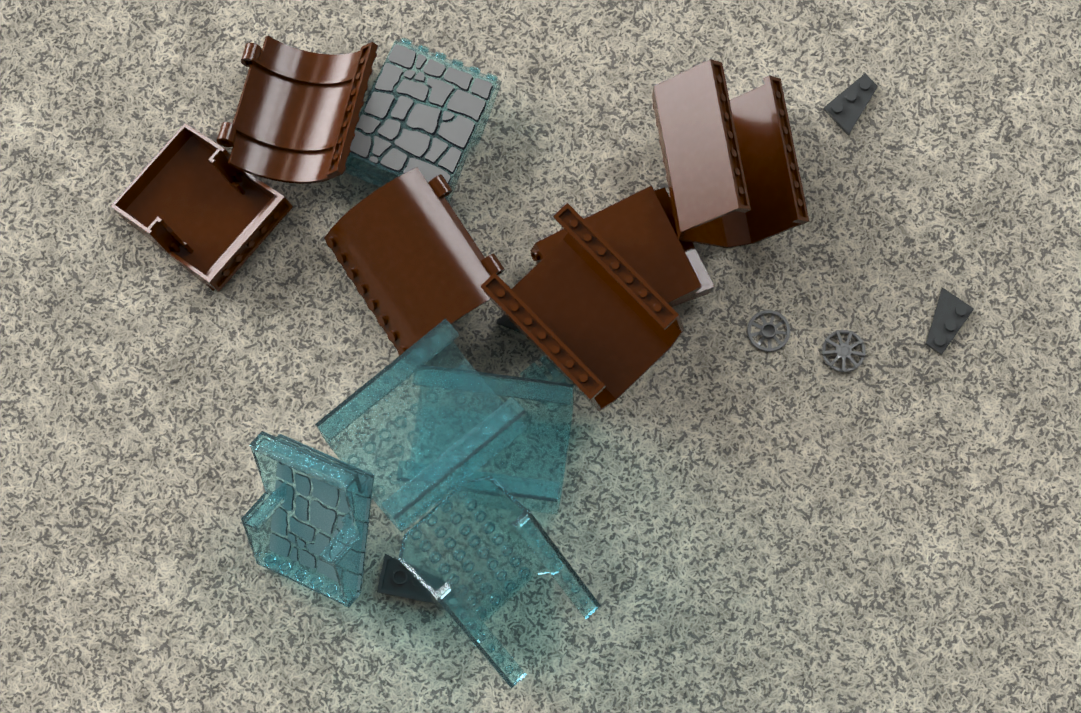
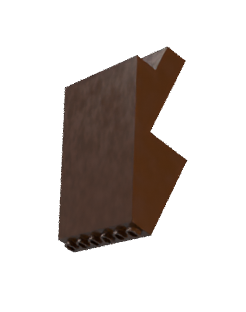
M184 123L114 201L111 207L119 216L212 291L216 290L219 292L293 206L285 196L251 174L228 164L230 154L225 148Z
M651 185L584 219L671 307L707 295L715 287L693 243L678 240L672 203L665 187L654 191ZM562 229L536 242L530 250L532 259L538 264L565 238L568 232Z

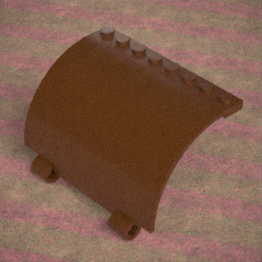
M270 36L265 37L262 48L255 43H247L241 63L249 67L236 114L233 123L223 122L221 124L217 137L219 145L233 147L228 164L255 176L296 184L319 183L342 175L346 170L345 164L351 151V142L355 137L354 131L359 121L360 109L364 104L363 98L368 89V80L373 71L372 66L377 56L378 45L370 42L362 46L358 52L330 55L300 50L281 43Z
M418 167L400 175L368 195L340 218L324 237L326 244L335 254L337 261L343 266L348 278L352 280L358 293L363 297L367 307L373 312L378 324L382 326L388 339L393 343L399 356L403 358L405 363L411 361L424 345L444 329L472 310L488 302L490 298L480 286L494 272L500 275L505 270L494 253L487 257L483 256L445 197L451 194L453 190L443 175H438L427 182Z

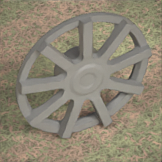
M773 310L760 311L749 321L747 327L748 338L753 346L761 351H777L788 342L790 325L787 319L779 312ZM772 313L770 322L767 323L763 314ZM775 315L783 319L776 325L773 324ZM758 316H760L763 322V326L753 321ZM785 323L787 331H778L777 328ZM751 325L759 328L760 331L751 333ZM776 334L786 335L785 340L781 342L776 337ZM762 335L758 343L752 338L753 336ZM764 339L768 340V348L760 346ZM771 339H775L779 346L772 348Z
M837 330L825 339L822 354L825 362L832 369L839 372H849L862 364L866 350L864 341L851 330ZM840 334H849L845 343H843ZM837 335L839 344L834 343L830 339ZM852 336L858 340V342L849 345ZM827 343L834 346L836 350L826 351ZM861 345L862 352L853 351L852 348ZM837 354L834 360L830 363L826 355ZM852 354L861 356L858 363L851 357ZM839 358L842 359V369L834 366ZM848 358L854 366L845 369V362Z

